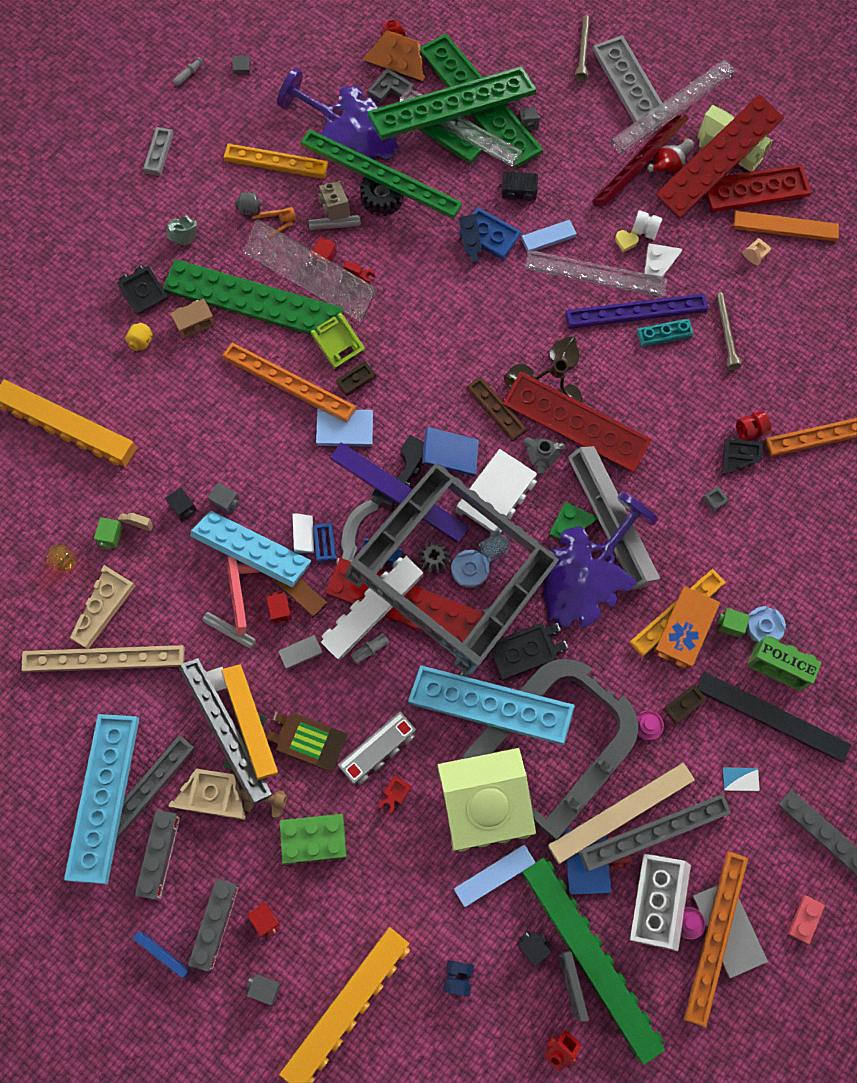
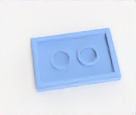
M320 409L317 410V446H339L342 442L346 446L372 447L373 410H356L347 423Z

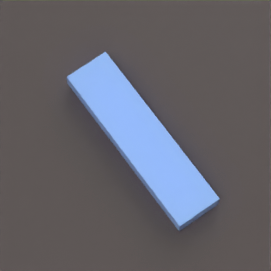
M524 844L455 887L454 890L463 906L466 907L536 862Z

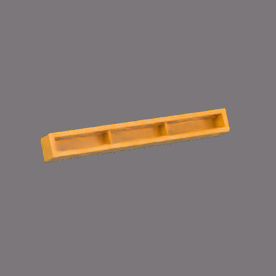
M5 379L0 384V410H9L15 417L19 419L23 417L35 427H38V425L42 426L46 432L52 435L56 433L66 442H75L79 448L83 450L89 449L99 458L105 457L116 466L120 464L126 467L137 449L133 441Z
M388 928L279 1075L288 1083H312L315 1080L312 1076L317 1068L320 1071L329 1061L326 1057L331 1050L335 1052L343 1042L340 1039L345 1031L349 1034L357 1023L354 1021L358 1013L363 1015L370 1005L367 1002L372 994L377 996L383 988L382 980L385 976L390 978L397 969L394 966L399 958L403 961L409 953V942L393 929Z

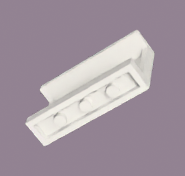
M499 449L470 487V490H474L481 499L492 504L494 509L500 514H504L511 519L516 512L514 508L517 504L521 505L525 500V493L528 489L531 491L536 485L537 473ZM463 499L458 503L456 507L457 514L463 516V514L467 515L489 530L492 537L496 533H501L502 530Z

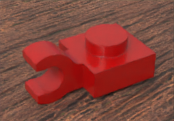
M346 260L343 265L344 276L355 281H363L365 284L370 285L371 279L367 278V276L375 277V271L371 269L363 271L362 267L355 262L351 263Z

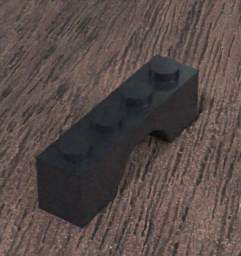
M409 435L400 449V457L404 460L406 468L396 478L408 487H411L412 483L410 481L412 478H416L420 473L424 442L412 435ZM376 489L371 494L372 502L392 512L394 507L397 508L399 504Z

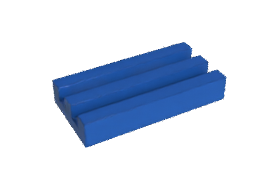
M332 523L313 525L317 563H321V561L329 562V560L336 561ZM325 528H329L332 554L328 556ZM317 529H321L324 556L321 557Z

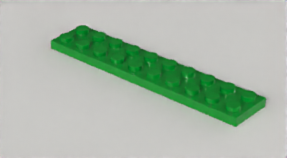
M446 33L420 47V55L447 88L483 78ZM506 104L470 114L485 134L491 137V141L514 169L543 153V148Z
M521 66L368 111V118L380 139L384 140L536 95L537 89Z
M177 259L174 260L163 285V290L167 294L191 301L204 299L208 306L311 335L310 332L315 330L319 336L320 334L316 329L318 326L334 316L340 322L337 315L344 312L343 307Z

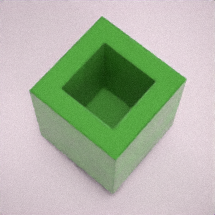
M100 517L94 540L103 549L117 548L123 526L117 520Z
M727 608L718 615L716 623L719 624L717 631L741 638L746 632L750 615Z

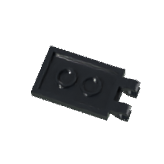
M542 622L500 638L490 652L502 681L557 660L556 654L567 651L568 646L565 641L554 645L551 638L552 635L560 633L558 623L544 627Z

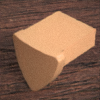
M758 238L742 254L751 263L758 266L772 248Z

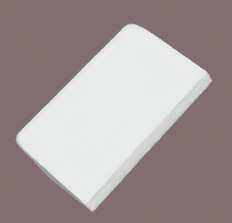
M293 514L294 552L297 554L314 553L313 516Z

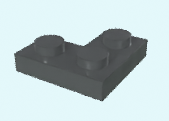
M387 68L367 90V95L380 103L391 92L405 100L414 90V84Z

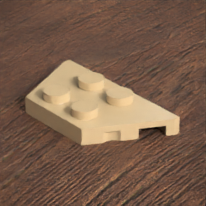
M196 769L190 776L189 781L180 789L181 793L168 806L174 809L245 820L238 779L234 774Z

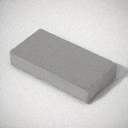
M315 635L278 651L286 670L323 654Z

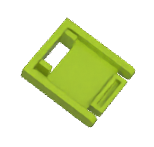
M342 313L337 315L340 322L334 316L318 326L316 329L320 334L319 336L315 330L310 332L334 369L365 350V347ZM351 346L354 352L341 359L338 354Z

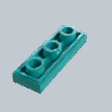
M689 319L638 328L636 331L641 347L691 338L694 335Z

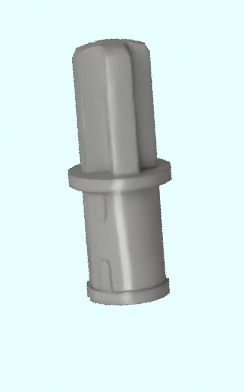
M381 633L372 641L365 642L363 647L351 654L353 661L360 663L370 655L374 656L376 651L389 644L388 639Z

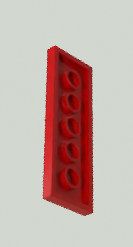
M797 164L725 176L706 194V198L711 212L810 197L812 191L803 165Z

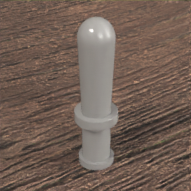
M197 57V60L192 64H188V68L174 78V84L180 86L192 73L195 74L196 69L204 64L203 60Z

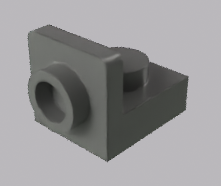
M536 108L519 109V118L523 126L527 130L538 129L540 116L537 115Z

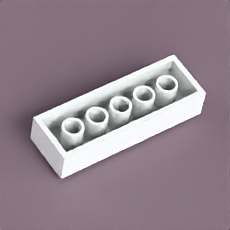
M406 556L404 559L401 557L397 559L392 565L394 569L390 573L386 571L380 578L404 596L423 577V572ZM370 588L364 593L366 597L361 602L357 600L350 607L352 611L347 616L343 614L336 621L338 625L333 630L329 628L321 636L323 638L321 643L339 660L393 607Z

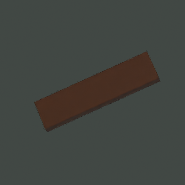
M481 376L466 386V390L512 442L527 432V428L503 404V401Z

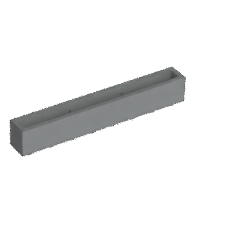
M580 447L569 455L568 458L609 540L627 518L628 513L625 507L618 501V493L595 447ZM632 525L616 545L614 552L623 570L630 577H634L636 585L632 586V588L636 590L650 586L658 581L660 577L634 525Z

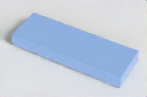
M570 220L523 235L521 240L527 252L531 253L575 238L577 233Z

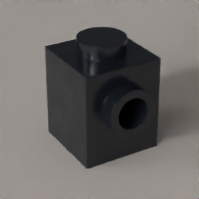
M527 931L518 938L520 942L517 946L534 967L551 954L546 946L548 942L541 933L537 934L533 931L530 934Z

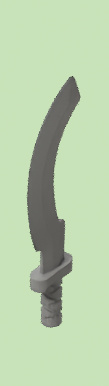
M372 500L358 506L345 523L341 539V549L344 550L343 559L348 561L354 559L357 546H355L357 529L367 515L379 509L378 505L372 502Z

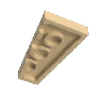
M105 565L101 570L100 579L94 585L95 589L91 598H88L85 604L87 607L84 613L80 615L70 637L86 649L90 648L136 586Z

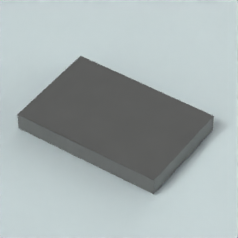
M561 952L558 954L574 1019L580 1022L587 1021L589 1018L572 952Z

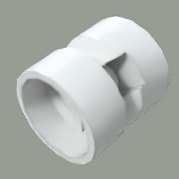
M639 210L631 232L637 235L645 234L646 238L655 240L662 218L655 215L649 217V213Z

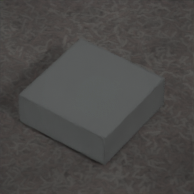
M233 56V74H250L249 56Z
M719 486L702 497L713 512L730 501Z

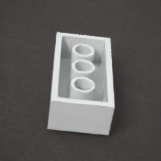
M644 854L630 937L631 941L678 951L691 867L689 863L682 860Z

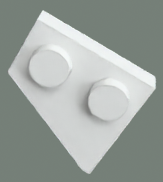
M648 244L644 277L661 280L677 257L680 256L682 249Z

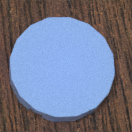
M464 550L455 556L451 564V574L460 586L475 588L482 585L487 579L489 563L486 557L478 553V551Z
M763 606L756 608L749 614L750 617L746 630L753 641L758 643L765 636H771L778 640L783 637L786 624L779 611Z

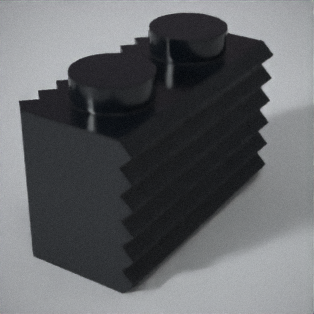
M503 172L502 198L507 200H536L538 192L537 173Z

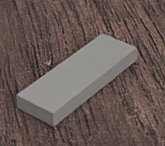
M156 127L143 167L144 173L161 176L174 135L173 130Z

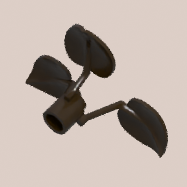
M575 337L561 339L551 347L549 356L554 361V364L538 376L533 377L534 372L532 368L526 364H517L504 374V380L511 388L520 371L536 380L551 373L553 377L560 378L561 390L558 391L583 403L582 394L577 386L573 384H568L565 388L563 386L565 372L579 361V350Z

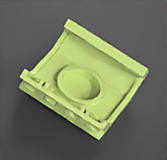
M519 748L438 764V774L446 803L453 851H466L470 847L475 846L486 847L494 842L506 843L510 839H525L536 834L527 776Z

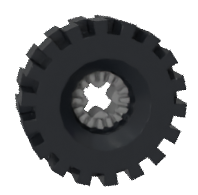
M366 177L362 179L360 196L361 203L366 211L369 209V213L373 214L376 212V216H380V213L387 216L388 212L394 214V209L396 211L400 209L404 200L403 195Z

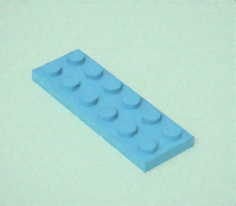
M210 511L191 530V537L290 587L296 584L311 563V560L213 511Z

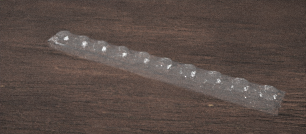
M723 59L615 136L610 144L623 155L731 77L736 69Z

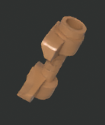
M241 788V798L245 801L244 810L251 812L254 805L251 804L244 789ZM279 790L274 795H271L270 798L262 801L272 804V817H281L287 795L284 791Z

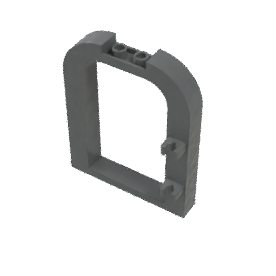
M571 659L554 660L543 665L520 691L543 697L556 682L562 680L573 681L584 688L613 714L617 723V730L610 743L547 818H544L532 807L534 824L553 841L560 837L628 755L638 735V720L631 703L624 696L617 701L615 699L616 696L610 690H604L596 678L588 676L592 670L589 666ZM488 726L462 756V759L494 753L510 735L511 731Z

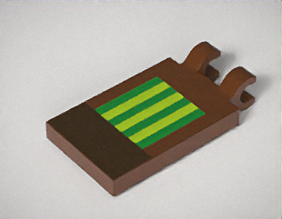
M276 712L273 720L276 723L282 724L283 727L279 735L268 731L266 735L267 741L277 744L276 750L278 752L333 773L348 734L293 712L290 718Z

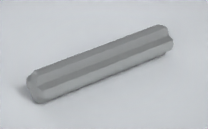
M358 215L348 216L330 221L329 218L310 219L309 229L319 230L360 226V217Z
M210 612L204 615V623L250 649L255 645L256 640L246 633L245 635H237L236 627Z

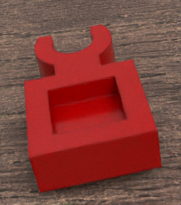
M394 775L383 792L388 797L380 802L379 808L381 809L384 804H389L391 808L388 814L391 815L394 811V803L397 802L401 805L412 786Z

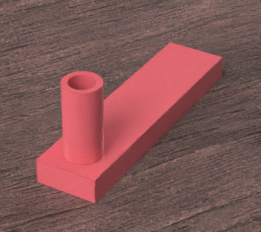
M228 556L227 569L237 635H245L247 626L239 574L260 573V571L242 562L237 563V559Z

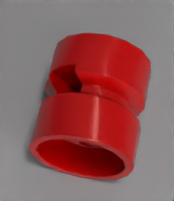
M762 410L750 416L739 418L736 420L737 433L742 440L746 441L754 439L756 436L770 433V419Z

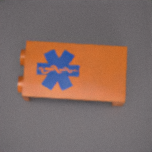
M683 586L678 594L679 598L660 641L653 652L657 653L658 658L665 661L670 659L675 662L676 666L686 669L693 667L721 602Z

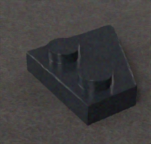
M726 438L724 440L721 474L725 475L761 462L763 442Z

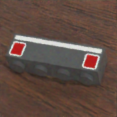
M156 810L135 896L161 900L180 815Z
M220 879L215 880L188 966L208 972L213 971L239 885Z

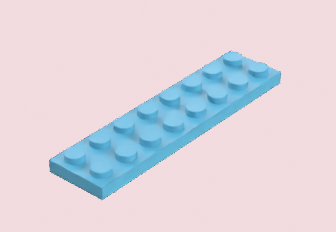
M421 665L408 703L413 706L563 746L575 709L573 704Z
M98 714L64 877L65 881L108 885L139 724L138 717Z

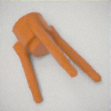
M293 207L282 210L261 212L259 215L252 216V219L279 215L281 222L286 224L269 234L271 238L287 227L293 226L292 222L296 221V215Z

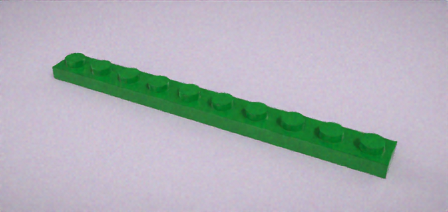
M310 129L301 141L302 147L453 220L462 207V202Z

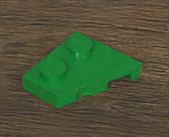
M565 502L549 533V537L560 541L561 533L564 530L573 527H583L586 529L592 523L594 524L598 517Z

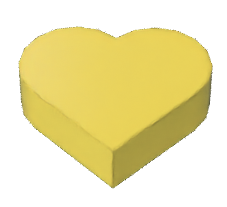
M621 230L617 232L615 240L622 252H625L638 244L639 237L635 233Z

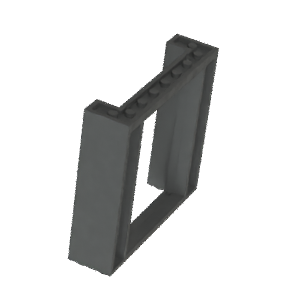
M435 463L351 561L344 577L359 589L363 584L368 586L456 656L457 659L454 661V664L467 675H470L481 664L559 559L556 558L552 551L542 547L538 540L528 536L521 527L509 521L506 515L500 514L495 510L492 504L481 499L474 490L467 488L460 479L449 474L445 467ZM448 488L531 553L463 642L459 641L376 575ZM502 608H504L505 615H500L499 613Z

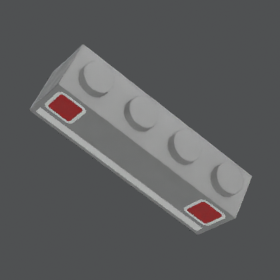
M399 712L340 762L338 767L354 786L356 784L362 785L369 778L368 774L371 771L375 770L376 772L385 764L383 761L389 756L393 758L399 753L401 745L404 743L408 745L414 740L416 729Z

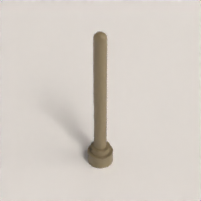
M588 15L583 17L579 67L575 70L574 76L578 82H584L588 79V70L585 67L589 30Z
M718 292L716 297L728 351L726 365L728 370H737L742 367V363L735 353L724 295L722 292Z

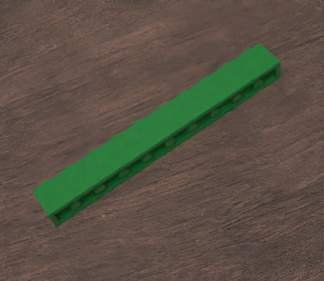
M542 858L522 871L521 874L567 948L572 952V956L637 1060L645 1065L665 1051L662 1045L664 1040L658 1031L654 1032L649 1025L652 1022L646 1012H641L637 1004H639L637 997L633 992L629 993L625 985L627 982L620 972L616 973L614 970V961L608 953L604 954L601 949L602 942L596 934L592 935L589 930L590 923L584 915L580 916L576 910L579 908L573 897L569 898L565 890L567 887L561 878L557 879L554 875L555 868L552 863Z

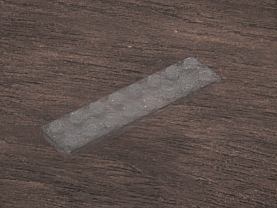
M255 220L243 251L244 254L328 303L341 307L345 313L357 320H364L378 288L262 221Z

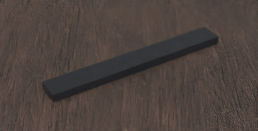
M706 672L702 673L697 685L702 694L841 763L845 762L851 747L850 743Z

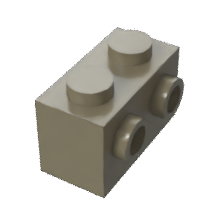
M340 181L319 186V202L322 204L324 214H328L330 221L351 216L349 203Z

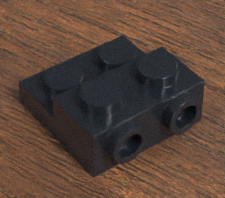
M143 265L139 266L134 270L135 273L131 275L125 274L117 282L118 288L136 315L168 298L149 265L146 267Z

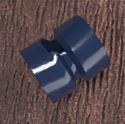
M447 960L446 973L448 978L444 979L443 992L470 997L472 984L469 982V979L473 977L475 965ZM458 973H461V979H456Z

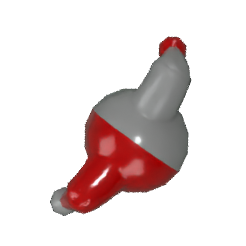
M685 136L682 137V144L679 146H663L655 154V165L650 164L648 171L661 170L669 173L680 171L685 164V155L694 147L693 141Z

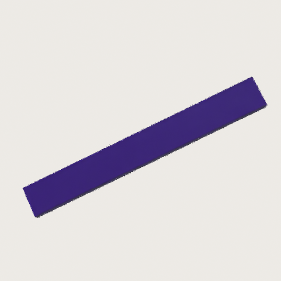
M705 293L572 309L566 310L565 315L568 329L702 313L708 311Z
M342 442L330 458V460L399 505L413 490ZM436 504L422 519L457 543L468 528L466 524Z

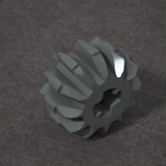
M432 541L429 542V547L423 545V551L418 552V556H420L418 563L422 564L421 569L428 568L429 574H431L432 570H435V573L438 574L439 568L446 570L445 564L450 563L448 559L450 552L446 551L447 547L445 545L440 547L439 541L436 543V546L433 545ZM435 555V558L437 557V560H433L431 556Z

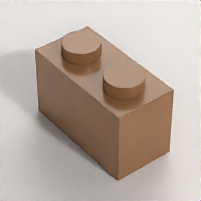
M204 299L196 300L188 306L177 308L174 312H171L174 324L182 339L215 325L213 315Z

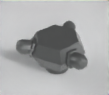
M527 437L523 441L527 446L526 451L532 464L537 467L536 472L538 475H543L545 468H550L560 456V451L565 449L564 443H557L554 440L531 439Z

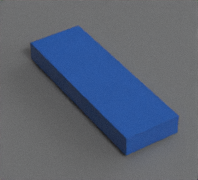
M137 932L132 938L181 978H187L191 971L187 966L144 932Z

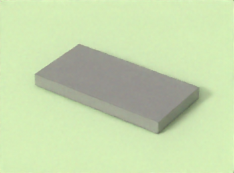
M718 885L692 896L697 910L704 916L706 930ZM739 898L722 962L728 978L735 977L768 962Z

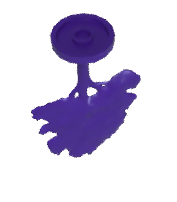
M294 68L287 75L278 94V106L283 109L287 108L295 97L309 104L325 115V120L328 124L325 125L321 135L350 149H355L356 152L375 160L374 156L390 159L394 157L396 151L399 152L396 136L381 140L368 118V111L379 107L376 106L374 98L359 99L360 96L364 95L359 87H342L339 90L340 101L333 106H327L299 91L303 78L302 71ZM340 109L343 111V114L339 116L333 113L332 110Z
M621 492L617 498L630 511V514L604 544L593 543L589 541L583 527H573L561 533L560 543H565L567 546L551 550L559 561L544 579L543 593L548 610V621L558 623L560 628L570 626L572 621L578 618L580 627L591 625L601 615V611L597 606L599 602L604 603L607 601L609 606H615L617 595L613 592L623 589L626 592L632 590V586L636 585L634 577H630L618 565L614 564L615 556L613 551L637 518L653 526L659 519L647 507L624 492ZM602 549L603 552L597 559L591 556L593 551Z

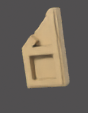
M122 513L118 518V521L150 532L153 528L149 518L135 513H128V515Z

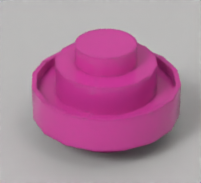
M647 710L637 715V736L645 741H652L662 734L664 723L657 713Z
M685 907L680 936L689 940L696 939L705 930L704 916L695 908Z

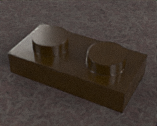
M364 361L336 379V384L347 397L376 378V373Z
M693 684L664 707L663 710L676 725L707 699Z

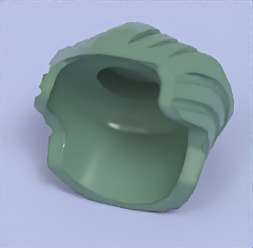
M183 216L182 219H173L167 224L166 236L175 243L189 245L195 240L197 222L196 220L192 221L188 216Z

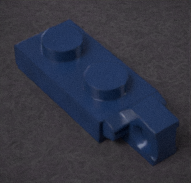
M476 214L459 217L466 256L470 255L473 265L478 264V253H482V244Z

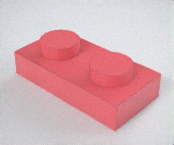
M803 895L788 935L805 944H810L825 905Z

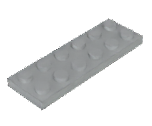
M623 35L593 45L592 51L636 126L666 116L667 110Z

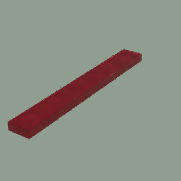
M687 114L674 115L592 200L594 206H606L689 120Z

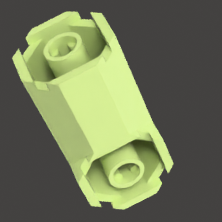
M712 105L706 112L697 135L700 140V148L703 149L735 117L725 110ZM765 137L738 164L750 172L754 171L763 160L764 154L770 149L773 140Z

